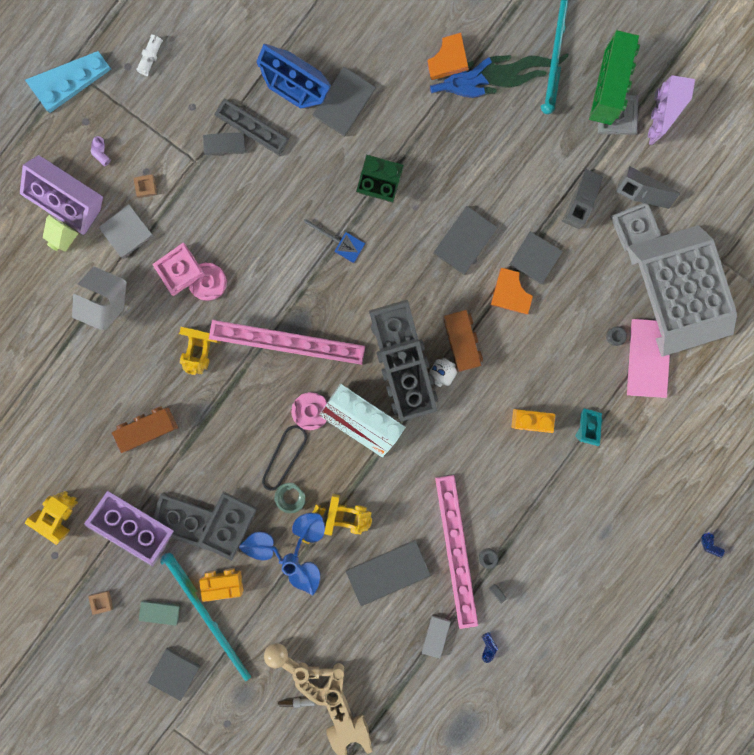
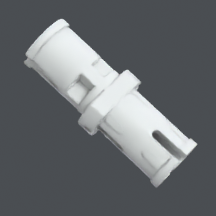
M155 35L150 36L151 38L146 49L142 51L143 56L136 69L137 72L148 76L153 61L157 60L156 55L163 42L158 36L155 38Z

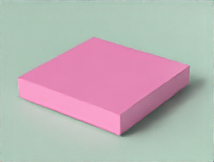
M185 243L180 244L152 264L173 296L204 275V272Z

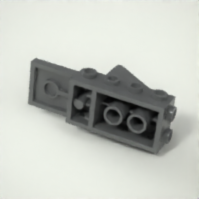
M408 300L369 310L380 351L376 352L379 363L383 362L385 367L381 371L384 380L389 381V386H386L389 398L393 397L394 403H391L393 413H398L401 422L436 412L435 402H438L436 391H432L431 388L434 382L432 375L428 374L426 369L429 368L427 357H423L422 351L425 350L423 340L418 339Z

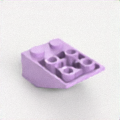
M671 75L666 82H663L660 88H657L654 100H657L656 107L653 108L651 114L653 124L648 132V138H650L649 145H653L667 132L691 101L695 79Z

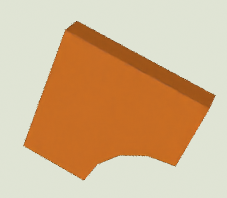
M461 32L443 37L440 51L434 57L427 60L431 80L469 70Z
M500 268L490 305L528 315L533 296L526 293L521 287L519 272Z

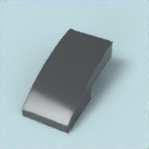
M244 133L203 135L204 155L244 154Z

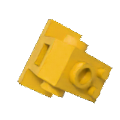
M180 327L179 334L189 338L187 351L181 354L180 364H182L183 370L188 374H203L204 369L207 370L209 366V359L207 357L211 342L221 343V341L209 339L210 333ZM194 346L203 347L200 358L192 357Z
M66 491L48 496L43 502V510L38 509L27 518L25 524L57 545L70 532L61 523L63 519L66 521L73 512L71 509L78 502L75 501V497H69Z
M332 494L324 534L332 536L334 526L350 528V532L354 534H362V532L368 531L372 524V512L366 511L367 507L356 505L355 508L339 505L340 495ZM344 512L356 514L354 523L343 521Z

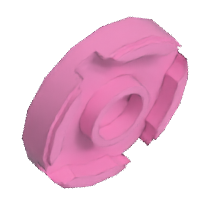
M205 262L199 264L204 275L190 284L189 290L200 300L212 301L219 298L226 289L227 279L225 273L213 263Z
M308 392L301 394L292 405L291 413L295 423L306 430H315L323 426L326 420L320 417L319 414L327 404L326 399L318 393Z

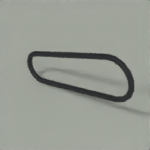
M290 426L284 431L262 478V485L265 489L273 491L280 486L305 446L307 433L300 426ZM292 428L300 429L304 434V442L278 484L274 488L267 487L265 478L286 433Z

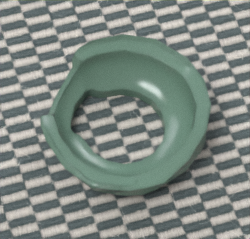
M285 483L277 488L274 500L283 512L296 513L305 504V494L294 483ZM294 488L299 492L298 500L294 504H288L284 501V493Z

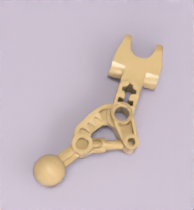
M275 643L269 645L264 652L265 663L274 669L282 667L293 674L295 686L304 696L317 705L327 706L334 726L327 728L326 732L334 752L337 755H347L346 746L357 742L362 745L367 754L371 753L372 744L367 722L363 714L353 718L342 690L344 666L341 663H336L333 668L319 669V666H308L303 662L297 663L288 657L287 649L282 644ZM330 676L328 683L322 688L311 683L309 679ZM335 692L338 694V696L331 697L329 696V693Z

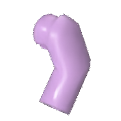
M99 136L94 137L91 143V154L103 166H107L111 159L104 154V140Z

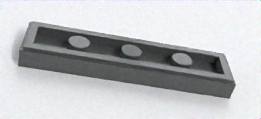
M225 98L214 113L217 118L244 133V135L278 156L281 155L289 142V138Z

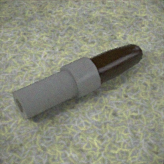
M308 698L278 701L280 707L301 708L315 706V703Z

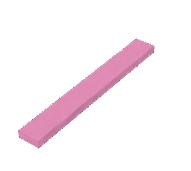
M212 320L209 335L211 340L360 365L363 363L365 350L363 345Z
M455 476L435 477L459 629L478 626Z

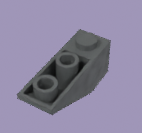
M631 166L627 168L619 180L616 192L633 201L667 209L672 206L680 195V192Z
M585 169L562 222L577 229L585 225L593 208L603 176Z

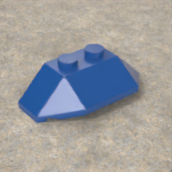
M263 44L256 63L260 67L262 76L270 90L300 109L324 102L331 85L321 71L287 50Z

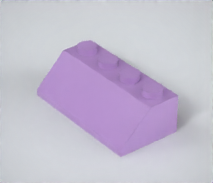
M39 155L23 164L20 194L82 235L86 234L101 210L103 196Z
M109 491L106 492L84 523L94 532L152 567L174 532Z

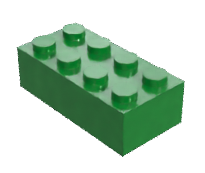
M616 30L604 50L589 120L612 125L615 119H619L621 112L625 111L628 99H625L626 93H629L632 85L630 75L634 73L636 67L634 57L638 55L640 44H638L639 35Z

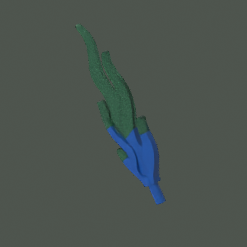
M568 53L559 58V64L568 58ZM511 55L492 56L483 60L472 71L456 73L445 79L443 83L430 85V92L436 93L446 90V92L468 98L495 94L497 92L496 88H477L476 86L492 85L512 88L522 85L535 77H545L547 73L541 70L528 72L524 75L517 74L531 67H550L551 59L527 56L511 64L495 65V63L509 61ZM473 61L468 62V68L470 69L474 65Z

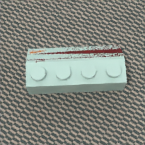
M339 384L319 414L320 417L381 457L391 449L406 428L342 384Z

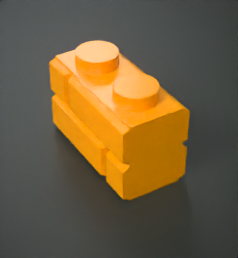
M513 409L511 428L548 433L554 432V413Z
M235 568L224 569L223 573H216L215 570L207 571L199 580L203 602L241 597L243 594L241 571H235Z

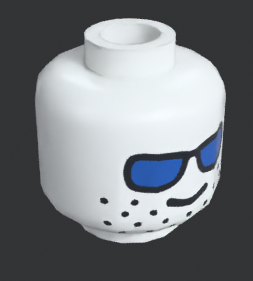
M445 358L436 360L429 371L434 384L439 387L442 385L449 386L457 374L456 365Z

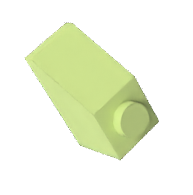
M48 215L43 238L48 241L47 245L55 251L60 249L66 252L79 233L64 222Z

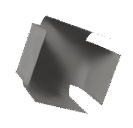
M93 266L77 285L107 297L110 304L104 306L93 300L89 301L73 294L72 318L95 328L107 330L124 309L126 281Z

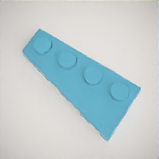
M97 51L28 78L25 81L45 109L51 113L106 74L111 68Z

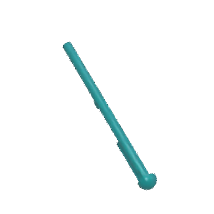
M568 0L560 1L545 104L541 105V111L547 115L553 113L556 108L561 66L558 65L562 35L565 33Z
M171 553L163 554L160 559L161 565L164 563L167 565L245 681L249 680L251 675L218 628L216 621L213 622L209 613L195 594L197 589L174 555Z

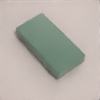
M142 600L139 621L177 626L180 605Z

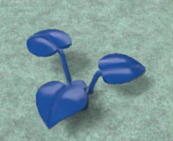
M306 513L294 521L292 532L300 536L294 554L289 553L283 559L278 549L273 546V537L266 532H254L240 544L239 549L257 560L271 559L274 551L279 559V564H282V572L288 575L289 582L297 589L303 590L312 596L315 594L320 582L319 568L312 562H305L300 565L297 556L303 538L307 542L314 543L323 537L325 524L320 514Z

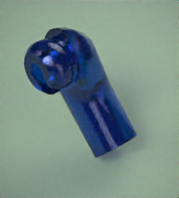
M712 533L703 534L701 543L704 551L722 558L725 550L714 545V535Z
M490 632L482 635L486 645L482 653V660L485 663H490L495 658L498 648Z

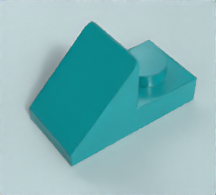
M585 408L582 410L580 428L575 434V437L580 442L600 446L602 413Z

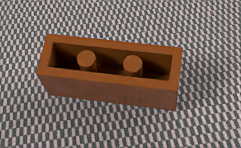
M467 310L443 316L457 372L481 366L480 362L483 361L481 351H477L476 343H478L476 332H472L471 325H473L471 313L468 314Z
M160 406L151 410V415L145 416V414L135 417V422L129 425L125 422L116 426L117 430L113 431L112 435L120 452L130 451L178 429L170 409H163Z

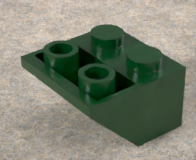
M366 154L356 193L393 203L404 165Z

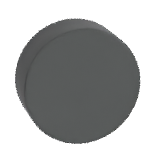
M613 327L607 331L606 339L609 344L619 346L626 341L627 333L621 327Z
M483 549L479 554V562L484 568L491 569L497 565L498 555L493 549Z
M496 584L489 588L501 604L506 600V596Z

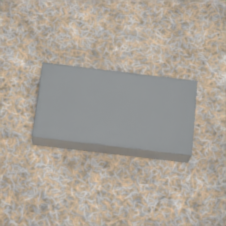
M434 615L431 616L421 651L422 654L441 658L451 623L450 620Z

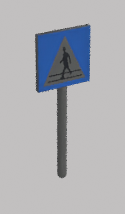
M304 219V223L339 243L334 252L352 263L355 262L365 243L345 232L340 240L307 219Z

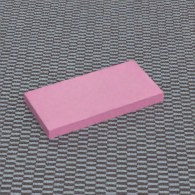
M632 319L627 395L667 398L670 355L661 357L656 338L662 336L658 323L655 320Z

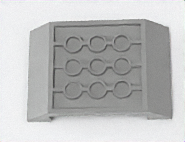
M699 225L627 247L632 265L639 263L662 337L656 338L661 357L734 334L737 312L713 238Z

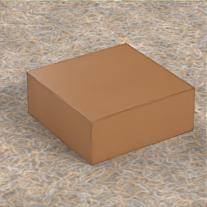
M152 174L133 178L138 198L157 195L155 178Z
M109 590L88 596L92 615L113 609Z

